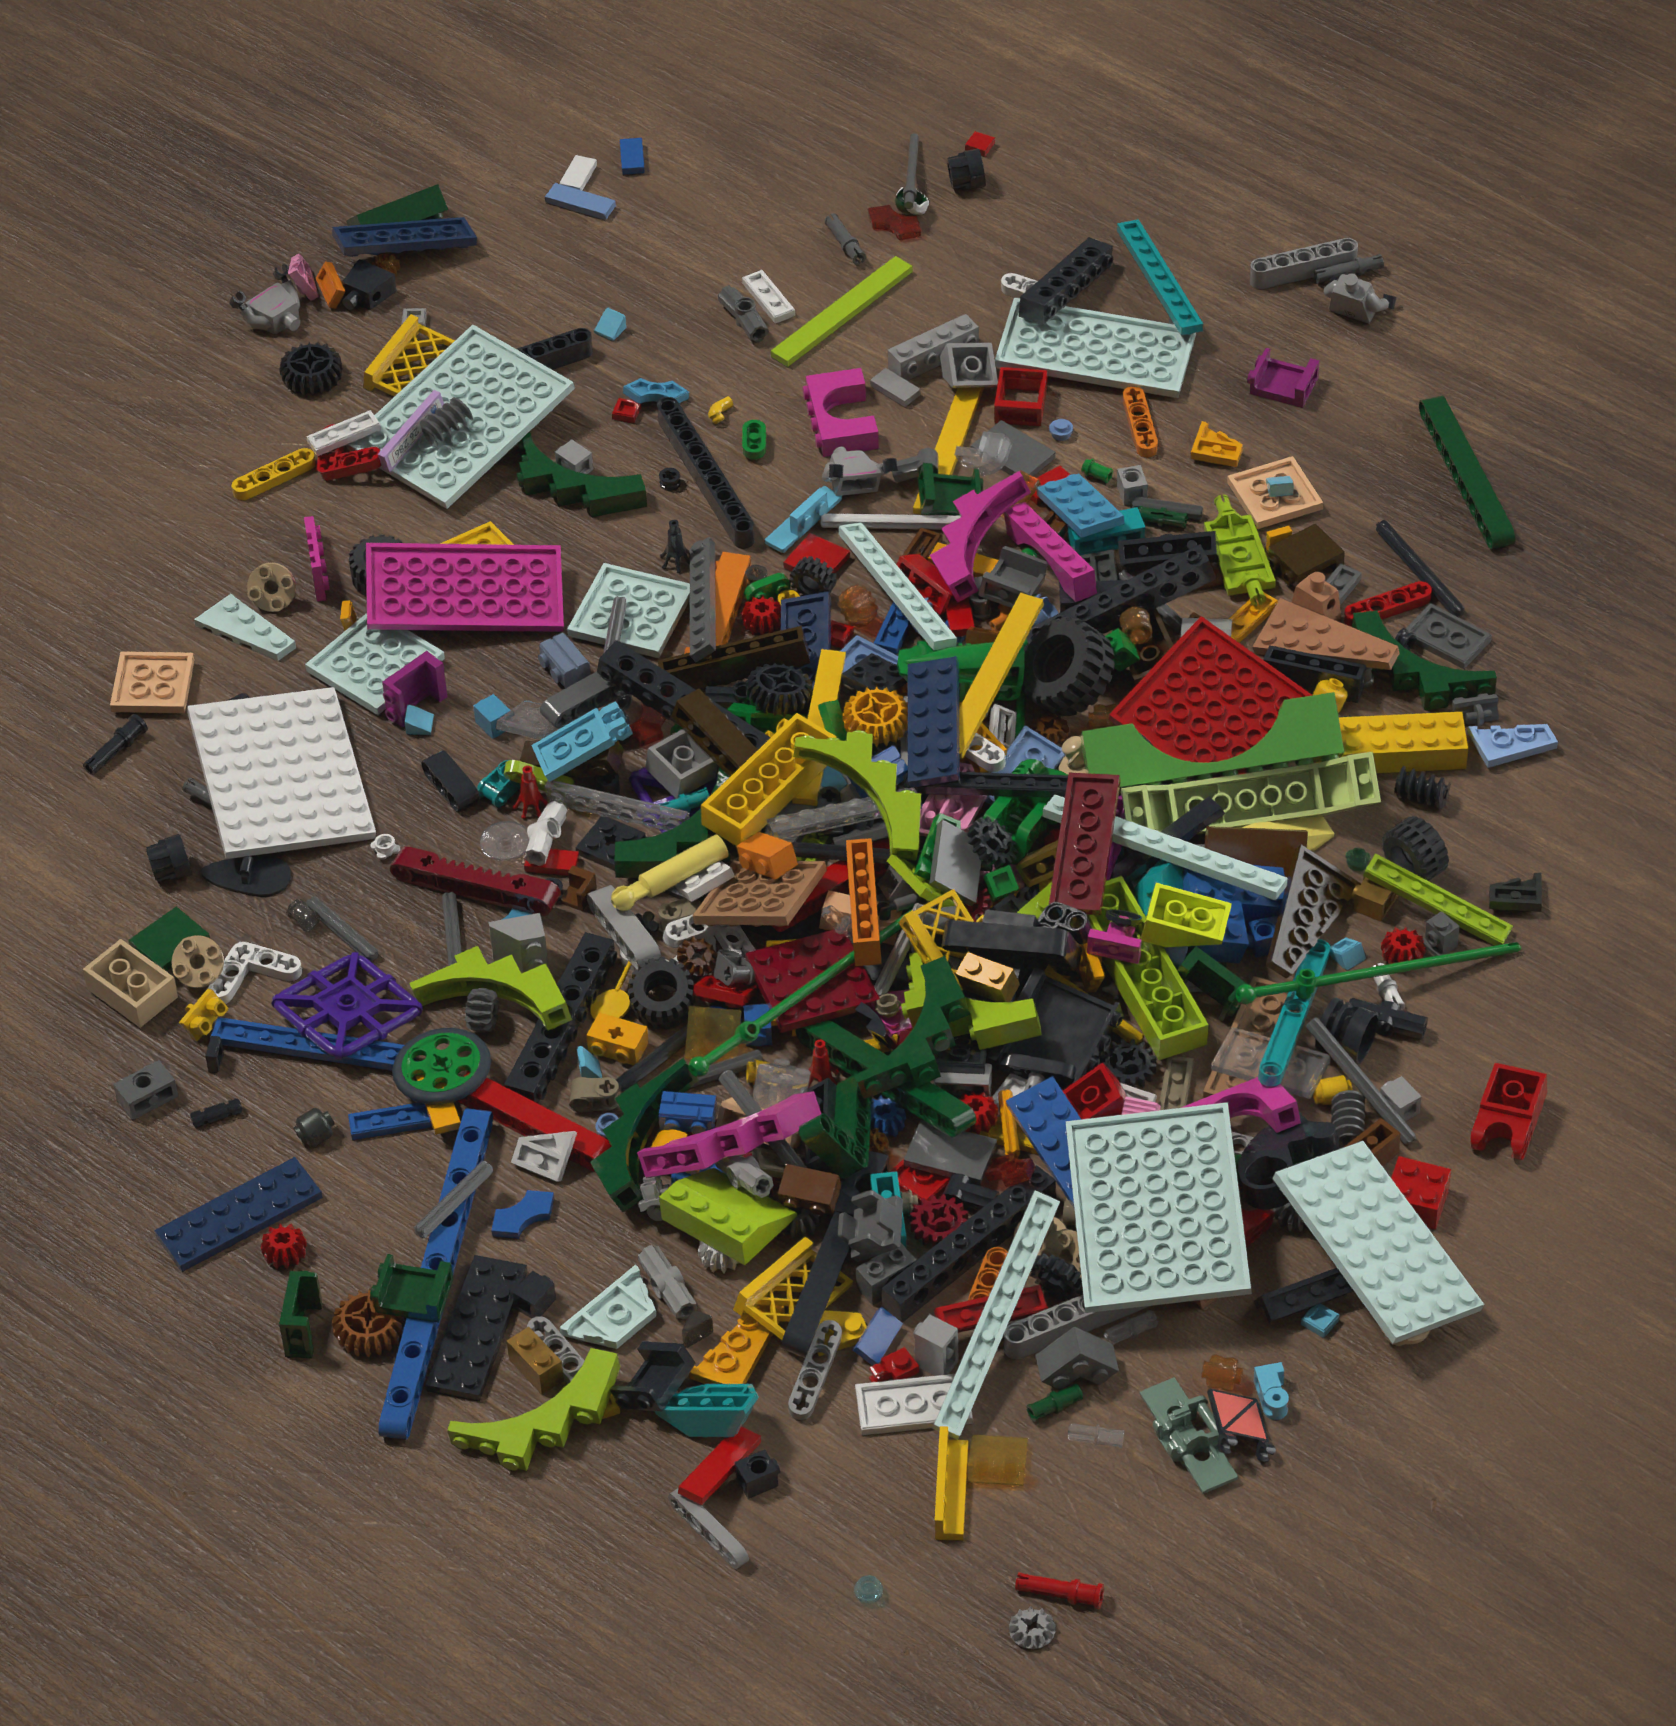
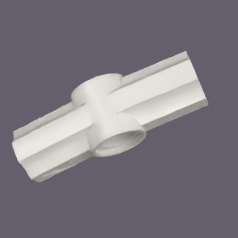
M556 801L548 803L537 822L528 826L529 843L525 859L530 864L541 866L546 863L552 842L560 837L561 826L567 818L566 813L568 810L564 804L557 803Z

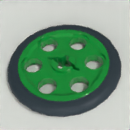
M458 1028L430 1030L411 1039L400 1049L392 1069L393 1081L406 1097L416 1102L428 1105L452 1103L467 1097L481 1086L490 1070L491 1055L486 1043L477 1035L467 1030ZM440 1044H449L446 1049H436ZM464 1051L471 1052V1054L467 1057L458 1056L461 1052ZM419 1055L426 1056L422 1061L417 1062L413 1060ZM461 1071H470V1074L465 1077L458 1076V1073ZM417 1075L425 1076L424 1079L420 1081L412 1080L413 1077ZM438 1083H447L446 1087L444 1088H434V1086Z

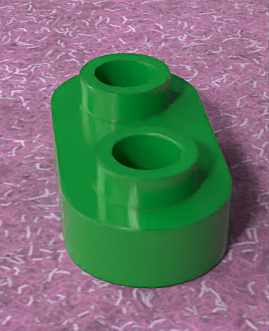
M749 420L742 426L743 455L749 459H759L766 453V425L760 420Z
M776 573L751 583L747 586L743 595L747 602H751L753 597L761 599L762 596L765 599L771 597L776 599L782 591L790 589L791 583L784 573Z

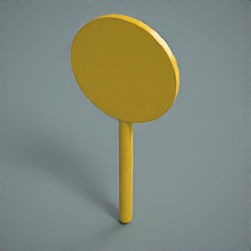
M629 960L616 988L598 995L595 1003L591 1005L590 1012L594 1020L599 1012L620 1019L628 1012L631 1005L629 996L620 989L632 966Z

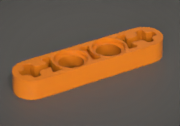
M1127 387L1123 391V405L1136 452L1141 457H1153L1157 453L1158 440L1144 391L1140 387ZM1140 411L1144 414L1140 416H1135L1132 413ZM1147 428L1148 431L1139 432L1136 429Z

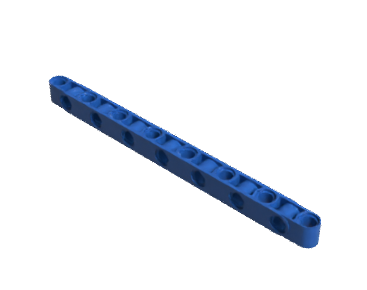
M465 1108L439 1202L481 1161H484L493 1125L492 1111ZM476 1189L430 1233L421 1268L438 1270L440 1261L450 1262L452 1273H454ZM407 1318L379 1420V1436L408 1440L441 1318L439 1323Z

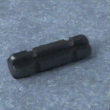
M238 1098L228 1100V1104L222 1102L206 1107L202 1112L200 1110L191 1112L190 1119L194 1127L205 1125L204 1122L206 1121L211 1123L229 1117L228 1114H232V1116L240 1114L242 1112V1105Z

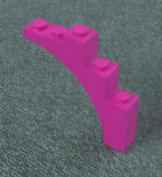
M1020 471L979 494L972 490L953 501L961 517L941 528L949 545L934 552L930 557L957 603L979 591L973 577V564L978 546L988 529L1007 509L1031 493Z

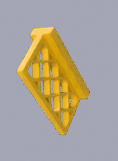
M410 314L365 370L363 388L372 391L375 387L395 397L402 388H405L414 379L413 374L421 373L428 366L424 359L437 358L445 351H438L436 345L445 344L450 346L455 340L419 324L418 317ZM421 333L427 336L429 340L417 341L416 336ZM432 346L433 352L422 353L420 347ZM416 348L417 354L406 356L405 350ZM420 360L422 366L410 368L409 362ZM404 363L406 369L394 370L393 365ZM409 375L411 381L399 382L397 376ZM393 377L394 380L392 384L381 382L382 379Z
M954 889L917 910L910 911L898 922L924 964L943 957L942 953L945 954L947 961L949 955L964 959L967 954L944 950L934 942L936 933L944 934V930L937 928L939 916L952 920L974 922ZM951 898L956 906L955 914L941 911L942 903L945 900ZM924 912L936 915L933 927L923 924L919 915ZM952 969V972H953V974H954V976H955V975H956L955 973H956L957 970Z
M804 1237L739 1292L733 1310L740 1316L748 1313L782 1340L785 1330L778 1325L777 1321L789 1322L794 1307H796L799 1300L792 1298V1292H802L810 1270L806 1268V1264L810 1260L814 1263L817 1253L812 1250L813 1242ZM841 1271L837 1279L841 1285L839 1287L834 1286L826 1308L853 1284V1280ZM790 1277H802L804 1285L790 1284ZM786 1291L787 1299L774 1298L773 1292ZM757 1305H769L770 1313H763L755 1307ZM775 1306H788L789 1314L776 1313Z

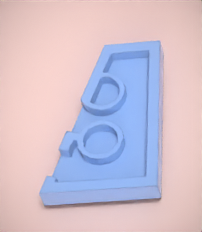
M1548 724L1517 725L1514 729H1501L1500 725L1491 726V729H1477V726H1468L1467 733L1487 768L1557 749L1558 741Z

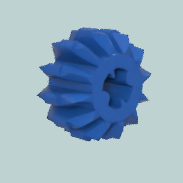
M880 1095L879 1100L872 1099L870 1134L873 1135L874 1139L882 1136L885 1141L889 1135L896 1138L898 1131H903L905 1127L906 1112L902 1109V1106L889 1098L884 1099Z

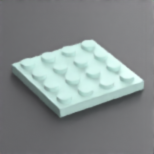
M603 563L567 629L568 636L605 645L613 599L616 596L625 597L627 606L620 642L637 653L659 658L690 601V584Z
M366 613L308 661L305 667L308 673L379 715L386 709L382 681L425 651H428L440 661H443L445 656L442 650L408 630L367 629Z

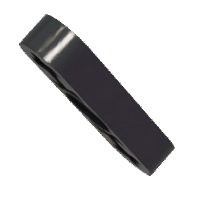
M1003 1053L999 1065L1002 1071L1010 1074L1028 1077L1031 1072L1043 1075L1045 1080L1053 1076L1056 1082L1067 1084L1073 1083L1076 1073V1067L1065 1062L1014 1053Z

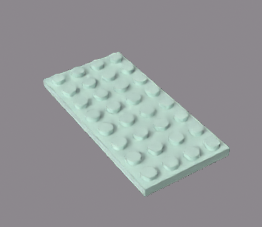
M1014 298L996 354L995 367L1047 370V376L1121 389H1126L1130 386L1140 387L1145 393L1179 398L1196 333L1180 335L1174 324L1067 306L1058 311L1044 325H1040L1018 317L1020 298Z
M1364 1141L1275 1172L1273 1177L1275 1183L1392 1344L1482 1310L1484 1306L1482 1300Z

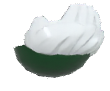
M901 187L895 198V205L898 211L906 216L923 215L929 205L928 198L917 190L913 208L906 209L904 206L905 200L903 199L904 187Z

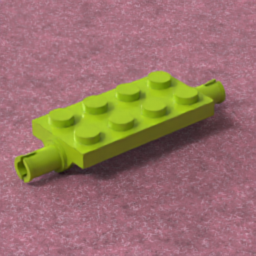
M1221 495L1214 499V504L1219 514L1214 521L1204 522V531H1216L1218 536L1220 562H1217V565L1221 572L1228 596L1248 592L1251 604L1257 606L1255 599L1257 598L1259 605L1266 601L1263 590L1275 588L1276 580L1251 514L1241 516L1232 509L1227 495H1223L1225 502L1222 501Z

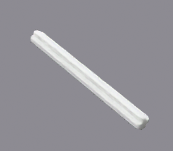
M824 514L821 516V527L839 528L842 525L862 523L868 529L924 528L942 530L941 528L959 519L961 516Z

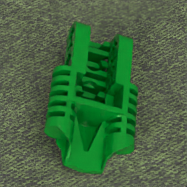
M917 641V645L912 648L899 650L897 661L899 675L908 683V664L956 656L959 662V702H963L994 642L972 645L971 643H966L963 646L962 643H956L954 647L933 650L927 645L926 641ZM1023 645L994 700L1011 701L1020 696L1024 677L1025 659ZM1016 670V676H1012V672Z
M1027 759L1020 762L1011 773L1068 775L1062 771L1047 768L1041 761L1036 759ZM994 796L995 802L986 811L983 819L987 816L990 817L992 822L996 819L1000 827L1006 825L1005 831L1012 833V840L1017 843L1014 848L1018 850V853L1015 855L1017 857L1016 860L1011 864H1017L1026 857L1035 840L1048 825H1056L1058 823L1043 817V808L1052 798Z

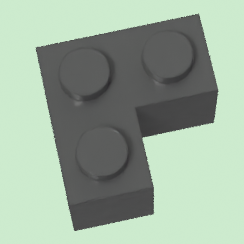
M1075 1326L1035 1355L1041 1382L1060 1391L1079 1377L1100 1385L1119 1371L1113 1344Z

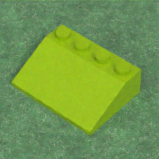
M714 1167L677 1180L659 1196L662 1220L743 1265H746L797 1217V1212L767 1196L761 1198L758 1195H753L743 1186L737 1189L734 1188L727 1175Z

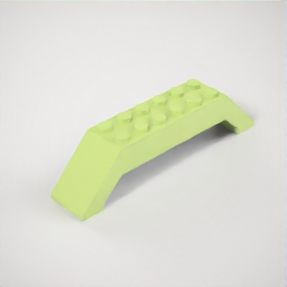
M1373 752L1347 755L1314 764L1184 783L1121 788L1125 820L1159 832L1208 796L1225 813L1209 826L1240 828L1259 822L1326 816L1381 802ZM1206 828L1197 835L1206 834Z

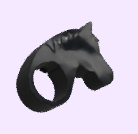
M1299 1113L1301 1123L1278 1133L1270 1125L1261 1130L1242 1152L1238 1165L1239 1176L1247 1203L1254 1208L1263 1210L1275 1209L1288 1204L1289 1200L1276 1183L1269 1185L1257 1184L1262 1179L1266 1180L1274 1177L1275 1172L1291 1167L1295 1162L1339 1150L1340 1144L1336 1127L1330 1122L1309 1121L1302 1116V1113Z

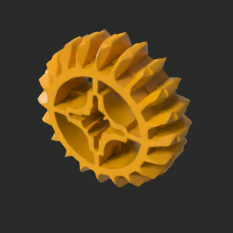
M877 686L875 690L866 688L864 693L857 691L856 696H850L849 702L845 703L843 713L844 727L847 732L860 730L873 734L872 743L876 747L879 743H884L886 746L889 741L896 743L898 737H903L905 731H908V702H905L903 695L898 696L896 690L889 692L887 687L884 690H879Z

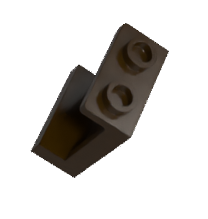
M1316 523L1269 546L1268 561L1271 570L1282 577L1285 584L1290 585L1294 590L1310 574L1319 572L1328 566L1335 571L1340 564L1344 565L1345 551Z

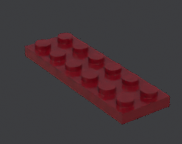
M1069 772L1049 904L1060 902L1088 915H1101L1121 782L1120 775Z

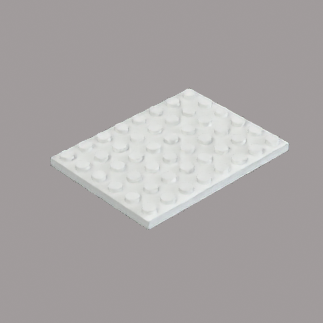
M334 687L188 706L187 713L226 859L376 839V830Z

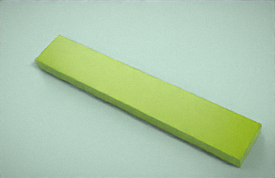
M1376 853L1363 874L1364 877L1436 915L1442 911L1458 924L1460 928L1494 946L1504 944L1513 928L1511 924Z

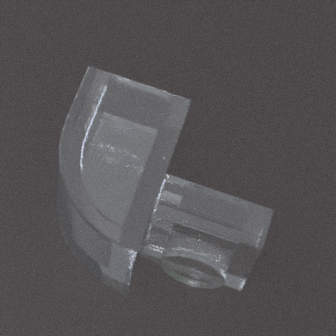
M983 431L979 449L956 446L954 455L962 466L967 468L975 467V469H979L981 476H987L998 472L1006 464L1012 442L1006 434Z

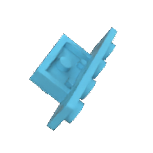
M826 486L819 488L765 539V544L784 553L821 519L822 515L827 514L842 500V495L836 496L834 491Z

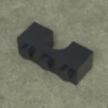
M869 1151L868 1166L846 1179H841V1188L834 1212H845L854 1218V1210L859 1209V1207L852 1203V1197L861 1194L863 1191L871 1190L870 1174L889 1172L888 1155Z

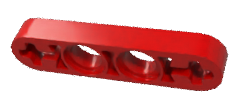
M1419 581L1350 604L1345 608L1344 622L1347 626L1352 627L1353 613L1374 611L1371 609L1373 606L1383 608L1381 611H1378L1381 620L1424 606L1431 601L1432 588L1428 583ZM1396 598H1401L1405 602L1399 604L1393 602L1392 600Z

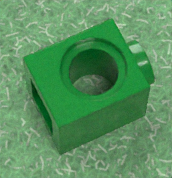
M1119 628L1105 636L1111 643L1114 653L1112 661H1114V668L1117 671L1121 672L1140 660L1134 641Z
M1010 865L987 873L983 878L993 902L1003 899L1011 893L1016 894L1019 890Z

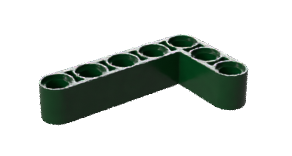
M854 1075L837 1084L835 1122L829 1116L822 1113L799 1126V1134L802 1141L843 1179L866 1168L869 1160L872 1097L863 1100Z

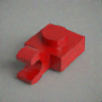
M903 1347L881 1358V1364L878 1363L871 1366L869 1371L872 1373V1376L869 1377V1380L872 1383L889 1379H907L919 1373V1365L907 1349Z

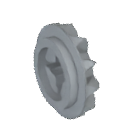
M1030 1606L1028 1610L1022 1611L1019 1609L1014 1617L1011 1616L1009 1633L1013 1641L1019 1646L1027 1649H1037L1047 1645L1053 1639L1055 1624L1052 1615L1046 1614L1043 1608L1035 1610ZM1037 1621V1628H1033L1027 1634V1625Z

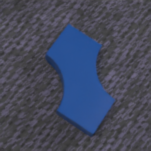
M527 1190L524 1198L516 1205L506 1209H496L491 1230L492 1236L519 1239L523 1230L532 1223L549 1220L554 1202V1192Z

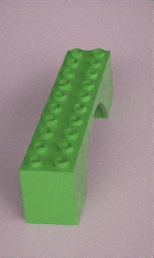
M1334 692L1284 700L1274 725L1263 739L1246 752L1218 762H1190L1169 756L1146 741L1133 723L1082 731L1080 737L1086 773L1120 775L1119 792H1121V788L1170 785L1259 772L1267 769H1280L1293 765L1314 764V762L1341 758L1344 753Z

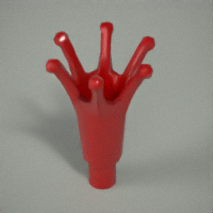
M527 765L522 769L520 796L516 804L512 806L513 809H516L523 802L522 819H526L528 805H534L537 815L540 817L542 813L539 809V800L546 806L549 803L539 791L532 767Z
M823 1040L815 1041L811 1067L804 1072L805 1076L811 1073L809 1081L804 1086L805 1089L810 1088L814 1078L818 1079L819 1082L829 1078L836 1085L838 1084L832 1073L838 1075L839 1070H835L830 1064L828 1051Z

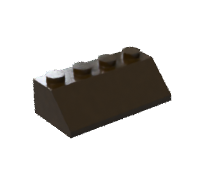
M1157 608L1117 627L1135 643L1140 660L1129 666V669L1137 684L1173 646Z

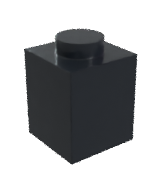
M534 1271L512 1292L514 1309L531 1319L540 1317L556 1300L553 1281L549 1277L541 1276Z

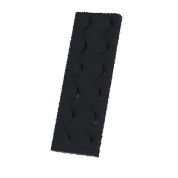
M474 1255L427 1380L426 1390L428 1392L480 1402L514 1309L512 1292L525 1279L527 1265Z

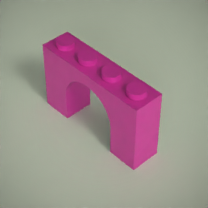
M856 368L806 376V386H802L804 400L809 401L806 402L808 416L813 417L810 418L812 432H817L815 434L816 448H821L823 457L831 456L838 447H844L847 452L879 449L878 429L874 416L838 419L827 413L828 410L837 405L866 401L862 369Z
M1258 1077L1181 1107L1228 1102L1230 1118L1241 1115L1258 1116L1264 1119L1276 1133L1301 1123L1297 1101L1281 1084L1273 1087L1265 1086L1259 1082Z

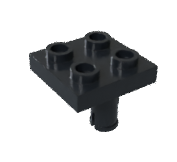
M873 653L841 674V683L863 693L866 688L875 690L876 686L879 690H884L887 687L888 691L892 692L907 683L899 675L897 664Z

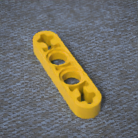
M308 448L298 449L235 479L232 482L233 496L238 500L250 499L313 469L316 465L314 452ZM282 467L290 468L288 471L285 472L279 471V469ZM260 477H269L266 481L258 480Z

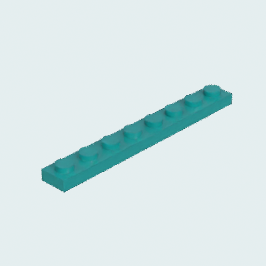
M1139 219L1117 223V232L1180 335L1202 332L1203 322Z

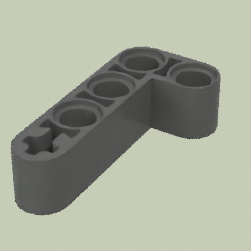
M596 671L546 699L540 707V714L555 728L560 729L591 710L599 709L615 701L619 708L625 712L632 703V695L626 694L612 682L604 680Z

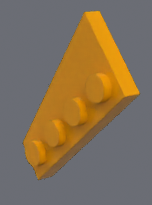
M757 1305L755 1307L763 1313H770L769 1305ZM775 1306L776 1313H785L784 1306ZM745 1313L737 1320L738 1324L721 1337V1342L703 1356L704 1360L697 1367L694 1366L689 1372V1379L704 1384H746L773 1333L748 1313Z

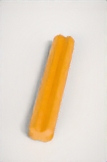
M1001 1090L998 1093L1005 1155L1008 1158H1017L1020 1155L1016 1119L1006 1105V1100L1012 1098L1013 1093L1011 1090Z

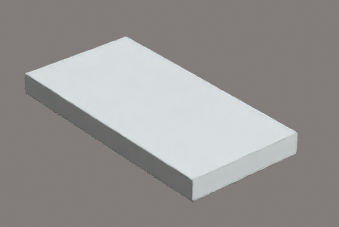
M955 1374L855 1384L861 1435L933 1428ZM970 1411L965 1424H973L972 1411Z

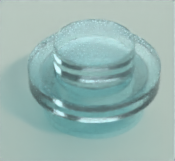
M866 1575L857 1581L854 1593L859 1601L874 1603L882 1597L883 1586L876 1577Z

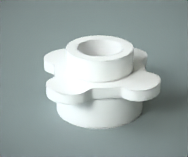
M381 834L371 843V849L377 852V858L386 859L400 851V846L395 844L394 837L389 834Z

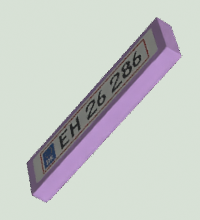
M433 390L378 453L383 470L390 473L423 435L420 426L421 420L428 419V415L431 413L435 414V410L442 408L444 404L440 392Z

